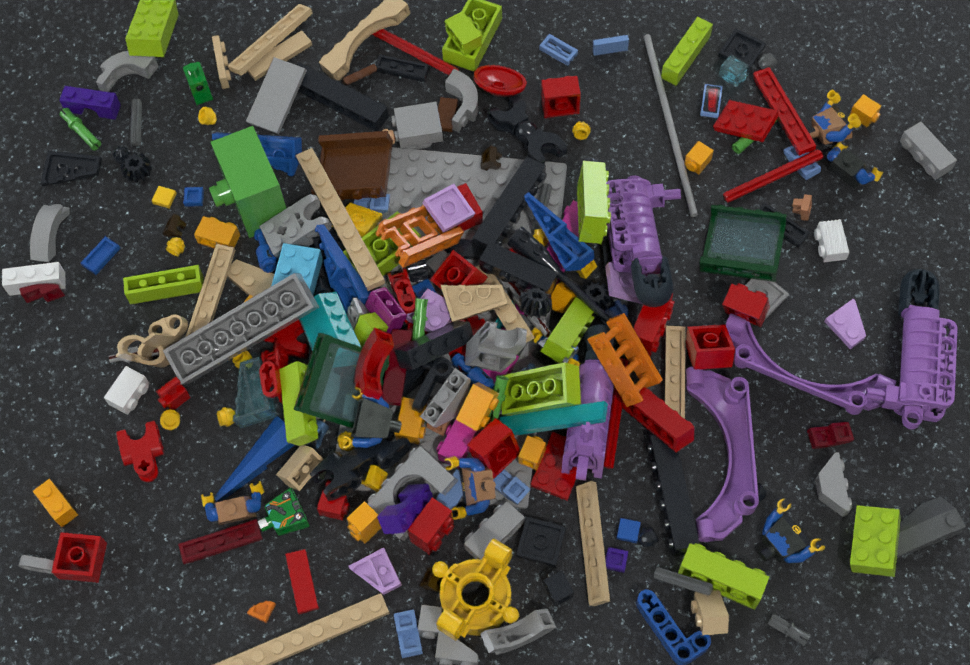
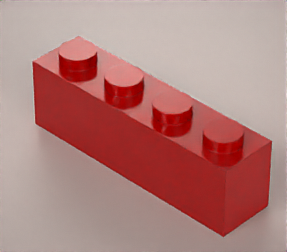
M643 387L639 391L643 401L626 407L622 400L625 411L675 452L694 441L693 424L680 416L676 410L670 408L662 399L655 396L650 389Z

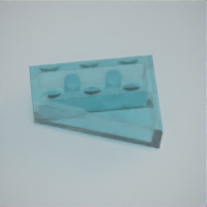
M259 357L240 362L237 383L238 395L235 399L236 411L235 415H233V422L240 428L277 417L274 399L266 397L262 391L259 372L263 362Z

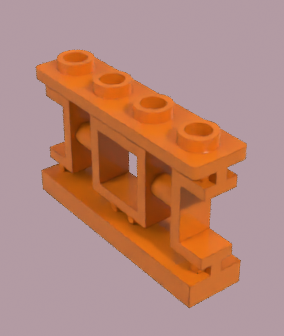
M422 205L418 208H411L406 213H399L389 220L384 219L379 223L376 235L377 237L382 236L381 239L383 241L388 238L393 240L398 246L395 255L396 257H401L398 263L404 268L458 244L464 231L460 227H453L443 233L428 210ZM419 226L426 236L419 238L412 228Z

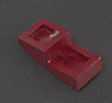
M35 284L19 289L26 303L42 297L46 302H50L65 296L58 284Z
M849 422L831 423L829 426L813 427L807 430L812 449L826 448L854 441Z

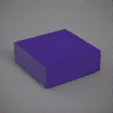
M608 547L605 561L606 569L624 573L628 551Z

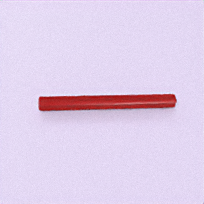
M380 29L372 34L447 75H450L454 69L459 71L455 66L385 29Z
M821 150L810 152L723 193V197L726 202H731L821 160L823 154Z
M620 358L622 364L626 367L629 361ZM615 386L603 466L609 469L614 467L622 411V398Z

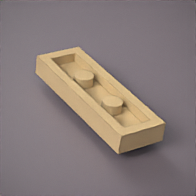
M219 35L212 36L222 88H230L229 80H231L230 71L226 70V66L229 63L227 56L223 54V52H226L225 43L220 41Z

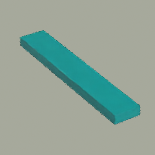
M605 401L504 416L500 417V422L513 431L514 436L586 425V422H590V424L606 422L608 404Z

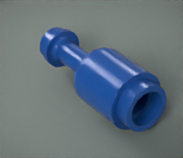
M257 229L254 232V238L260 245L256 249L259 266L264 272H273L278 264L277 258L266 243L261 229Z
M458 353L452 358L453 365L459 366L467 373L466 376L471 379V387L473 384L480 382L492 390L494 389V380L480 367L472 368L465 365L464 355Z

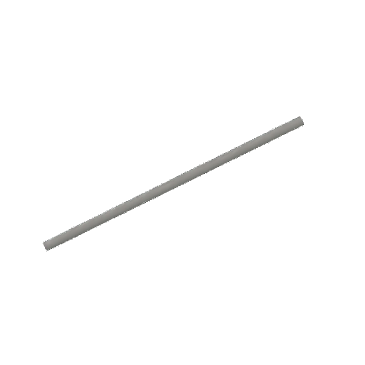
M647 34L644 36V41L690 216L696 217L698 213L651 36Z

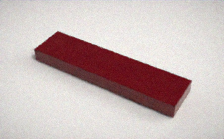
M392 329L394 347L388 354L389 367L385 372L382 398L389 405L401 406L407 369L399 367L394 349L411 342L412 331Z
M255 519L178 545L183 564L185 565L263 540L258 520Z

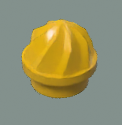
M578 121L573 126L572 131L575 138L584 140L590 134L591 129L588 123Z
M542 229L534 230L532 236L546 246L548 240Z
M174 237L167 242L166 250L174 256H179L180 253L184 252V241L181 238Z
M244 351L234 357L232 361L237 368L245 369L252 365L253 358L248 351Z
M224 407L222 410L217 411L220 426L225 425L228 427L235 423L237 414L232 408Z
M344 431L337 437L339 447L342 450L351 451L355 448L354 446L352 448L342 447L349 444L348 439L342 438L344 436L351 437L352 432Z

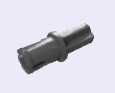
M773 614L769 619L768 624L785 634L784 637L787 638L788 636L802 644V646L806 645V641L809 640L811 634L796 627L794 622L789 623L776 614Z

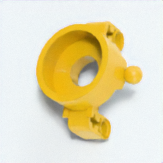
M493 538L485 549L482 560H466L459 564L455 563L450 568L442 561L436 562L433 565V574L438 578H442L440 602L443 612L436 623L439 631L457 641L460 636L463 638L466 635L479 636L485 630L499 628L504 621L514 623L518 620L519 612L515 607L511 606V587L506 577L511 569L507 566L512 558L511 548ZM481 582L488 588L489 597L484 604L471 606L463 600L462 591L468 583Z

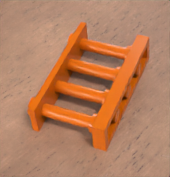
M625 313L610 318L606 322L610 328L606 334L601 332L589 337L587 340L626 407L643 401L639 393L643 387L648 388L659 384L663 379ZM613 337H615L620 345L616 351L610 343ZM623 354H625L629 361L626 367H624L619 359ZM633 371H635L639 378L636 384L633 383L629 376Z

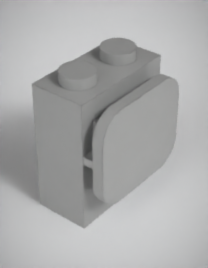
M436 102L394 108L395 116L391 117L393 127L397 126V131H394L396 142H400V148L417 150L428 148L432 143L443 141Z

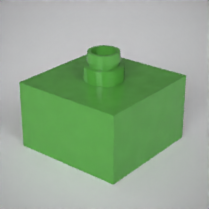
M251 126L211 141L224 179L217 181L216 186L209 188L216 207L222 206L224 203L225 206L235 204L249 238L254 237V232L260 229V225L286 209L280 185L256 131Z

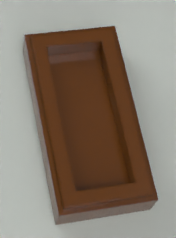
M375 63L344 77L341 80L342 84L347 86L377 71Z
M440 97L438 113L442 131H453L452 118L457 111L458 99Z

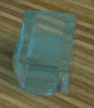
M730 55L721 65L719 77L737 87L748 76V64Z

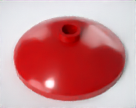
M485 65L477 68L474 72L476 84L487 93L495 96L507 97L517 95L526 87L524 76L508 67Z

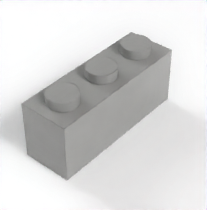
M922 122L904 131L900 139L903 148L907 149L913 155L915 161L919 162L924 167L926 173L935 180L951 171L957 161Z
M508 501L503 505L499 504L494 509V514L489 519L485 518L480 523V528L475 533L471 532L465 538V550L475 559L482 560L485 549L493 538L504 544L525 524V517Z

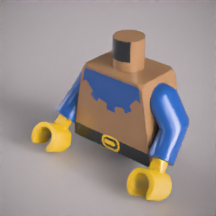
M830 90L827 94L828 103L825 102L821 110L811 118L812 127L807 129L812 138L817 137L822 144L842 142L843 140L852 138V128H858L861 125V120L855 113H852L847 118L836 105L832 106L840 102L841 97L834 90Z
M456 456L446 458L444 461L448 460L451 462V466L445 467L446 470H452L460 466L464 504L466 508H452V511H458V516L453 519H463L466 514L470 516L485 512L490 504V500L496 497V484L493 480L492 470L486 468L477 458H460V460Z
M261 481L255 486L253 483L249 485L252 491L251 497L242 496L215 503L212 492L207 497H204L202 494L201 499L203 507H205L207 519L211 522L218 521V525L257 517L256 512L260 510L261 498L264 493Z

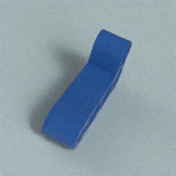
M643 590L639 593L636 601L638 610L677 665H687L708 650L711 644L709 635H702V632L698 631L686 639L653 591ZM643 598H644L645 600H648V599H649V600H650V603L648 604V603L646 602V603L643 604V603H642ZM661 615L664 621L657 623L654 621L653 616ZM672 632L675 634L676 639L670 641L666 638L665 634ZM695 639H703L706 646H697ZM685 650L688 653V658H680L678 651Z

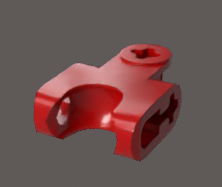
M406 268L402 269L401 273L394 275L387 273L396 301L406 314L413 313L415 311L416 297ZM405 319L404 322H406V327L408 328L410 322Z
M300 320L263 340L274 343L273 350H275L276 346L282 345L288 356L303 359L309 356V347L297 341V337L305 333Z
M278 345L274 351L269 352L266 350L262 352L263 364L260 367L259 373L263 394L268 398L278 396L280 403L283 404L279 369L289 364L285 348L282 345Z
M155 421L145 424V435L139 440L130 439L125 429L117 431L118 445L124 465L133 464L135 472L144 482L155 480L158 476L155 457L164 455L159 428Z

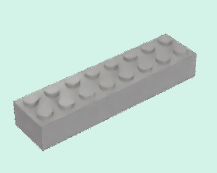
M294 273L164 349L163 352L177 378L180 380L181 385L189 384L320 307L302 275Z

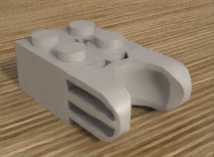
M307 195L260 225V229L276 258L279 259L283 243L304 247L312 245L313 237L320 236L315 231L317 225L324 224L328 231L331 229L332 224L325 217L311 220L313 213L320 207V200L316 195Z
M487 321L466 343L465 365L502 373L525 347L527 329L516 327L513 330H501L496 328V322Z

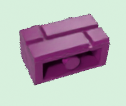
M383 287L370 292L369 299L365 304L370 313L375 312L388 325L387 333H392V329L400 330L407 314L388 289Z

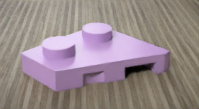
M854 299L828 316L824 321L849 349H852L866 337Z
M385 548L349 565V568L383 595L402 586Z

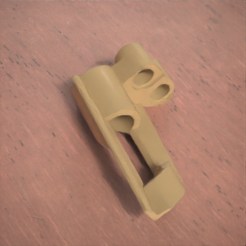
M176 314L152 323L148 329L149 336L146 338L137 335H128L122 338L117 345L118 353L116 357L154 367H166L170 363L163 350L180 341L188 328L187 319ZM179 319L180 326L175 329L174 322ZM161 326L163 329L162 333H157V329ZM134 341L142 342L138 348V355L128 352V346ZM157 348L159 350V357L153 360L152 353Z

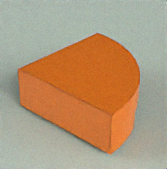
M264 601L252 606L247 614L267 623L276 604L271 601Z

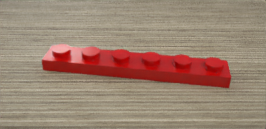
M770 67L754 72L753 78L771 109L778 111L779 116L777 119L797 154L800 156L816 150L815 142Z

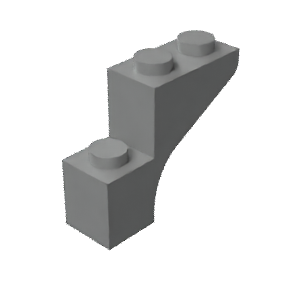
M421 605L418 632L426 639L438 637L435 655L436 662H440L439 665H478L477 653L459 640L454 641L437 629L436 623L443 612L442 607Z

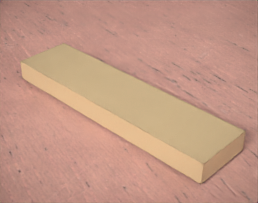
M300 31L274 47L259 62L248 69L247 72L256 81L267 74L274 57L288 61L312 46V41L303 31Z

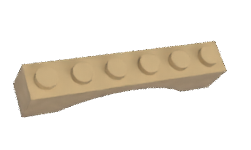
M383 0L377 8L371 11L370 15L361 20L355 29L348 32L340 43H337L328 54L321 58L319 64L322 71L333 80L339 81L349 72L352 57L359 45L380 29L399 25L410 14L408 4L403 0Z

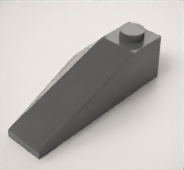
M942 497L922 503L900 522L897 558L960 534L966 526L957 509Z

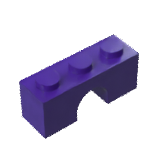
M64 86L59 100L63 109L69 108L74 114L82 115L84 108H89L95 111L101 118L116 120L121 106L116 93Z
M428 483L407 485L398 495L401 503L388 505L377 516L384 534L405 533L433 497Z

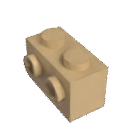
M302 445L276 475L288 487L300 491L311 478L310 473L323 458L312 447Z
M713 590L710 596L695 592L694 601H691L692 613H695L696 626L700 627L702 635L728 633L729 615L720 590Z

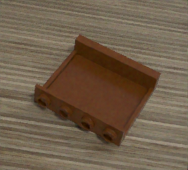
M388 131L319 136L318 142L322 147L320 163L341 201L344 199L360 200L362 198L377 199L379 197H386L393 144ZM311 189V193L313 195H316L314 190Z

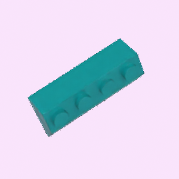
M337 292L317 294L314 298L320 308L299 319L312 351L318 333L333 336V338L361 347ZM338 348L332 368L356 365L360 354Z

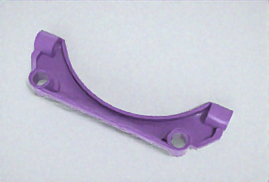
M732 313L727 320L726 327L735 347L733 362L738 368L747 367L839 405L852 415L861 413L863 409L869 411L882 406L881 401L866 398L867 387L884 390L886 385L895 386L896 380L881 374H874L861 381L842 385L819 384L801 379L782 369L769 358L757 342L749 321Z
M689 367L686 369L687 391L708 409L715 418L723 433L728 453V469L724 486L714 503L696 518V530L699 542L722 541L742 524V515L754 513L759 503L749 384L743 377H736L731 381V379L713 371L694 370L693 367ZM734 387H740L743 391H737ZM749 500L753 506H746L743 501Z

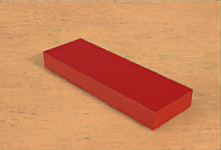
M306 549L285 554L298 614L319 609Z

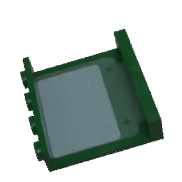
M711 205V219L704 253L700 258V272L776 282L787 214L765 212L759 209L749 210L742 207L733 208L724 205Z
M318 333L293 410L353 428L359 401L354 399L352 395L358 396L360 394V391L354 389V379L362 347L333 338V336ZM387 356V358L385 359L384 364H383L382 369H381V374H380L381 388H382V385H383V379H382V378H383L384 372H385V371L388 369V367H389V360H388V359H389V356Z

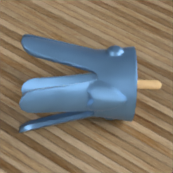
M316 420L319 433L316 443L317 449L321 446L323 437L329 429V426L324 423L326 420H323V422Z

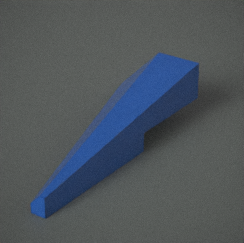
M215 132L212 133V139L217 140L232 133ZM257 135L270 165L276 170L288 173L287 175L294 176L299 164L296 155L302 153L301 137Z
M529 192L524 195L525 201L565 271L581 270L594 259V250L584 242H579V238L567 229V224Z
M317 225L315 231L319 233L322 241L319 246L320 249L324 250L326 259L323 261L330 287L337 292L347 314L352 299L357 298L365 305L369 299L370 291L366 289L361 277L325 225Z
M276 416L215 495L214 499L216 502L223 501L265 471L268 464L295 446L287 442L285 422Z

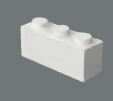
M59 262L2 269V286L9 296L21 294L20 288L35 284H58L61 289H65V271Z

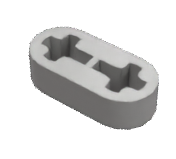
M22 555L18 566L26 570L53 574L51 572L54 561Z

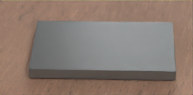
M274 57L246 122L279 135L307 70Z

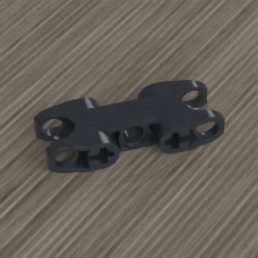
M389 431L388 437L382 439L377 445L368 448L356 447L344 456L340 452L332 453L312 470L310 476L314 483H322L329 479L333 480L326 486L323 493L328 501L336 500L350 494L361 485L362 479L360 477L369 471L370 465H379L381 469H388L396 464L411 449L410 441L407 438H400L391 442L389 440L395 435V432Z

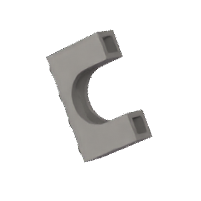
M419 446L409 453V458L405 463L402 462L395 469L396 473L382 483V488L378 493L375 492L369 497L368 505L378 515L388 505H397L398 492L401 486L407 480L414 477L425 478L443 495H446L459 480L446 470L427 450ZM408 529L405 531V533H398L395 535L400 540L405 541L406 538L409 536Z

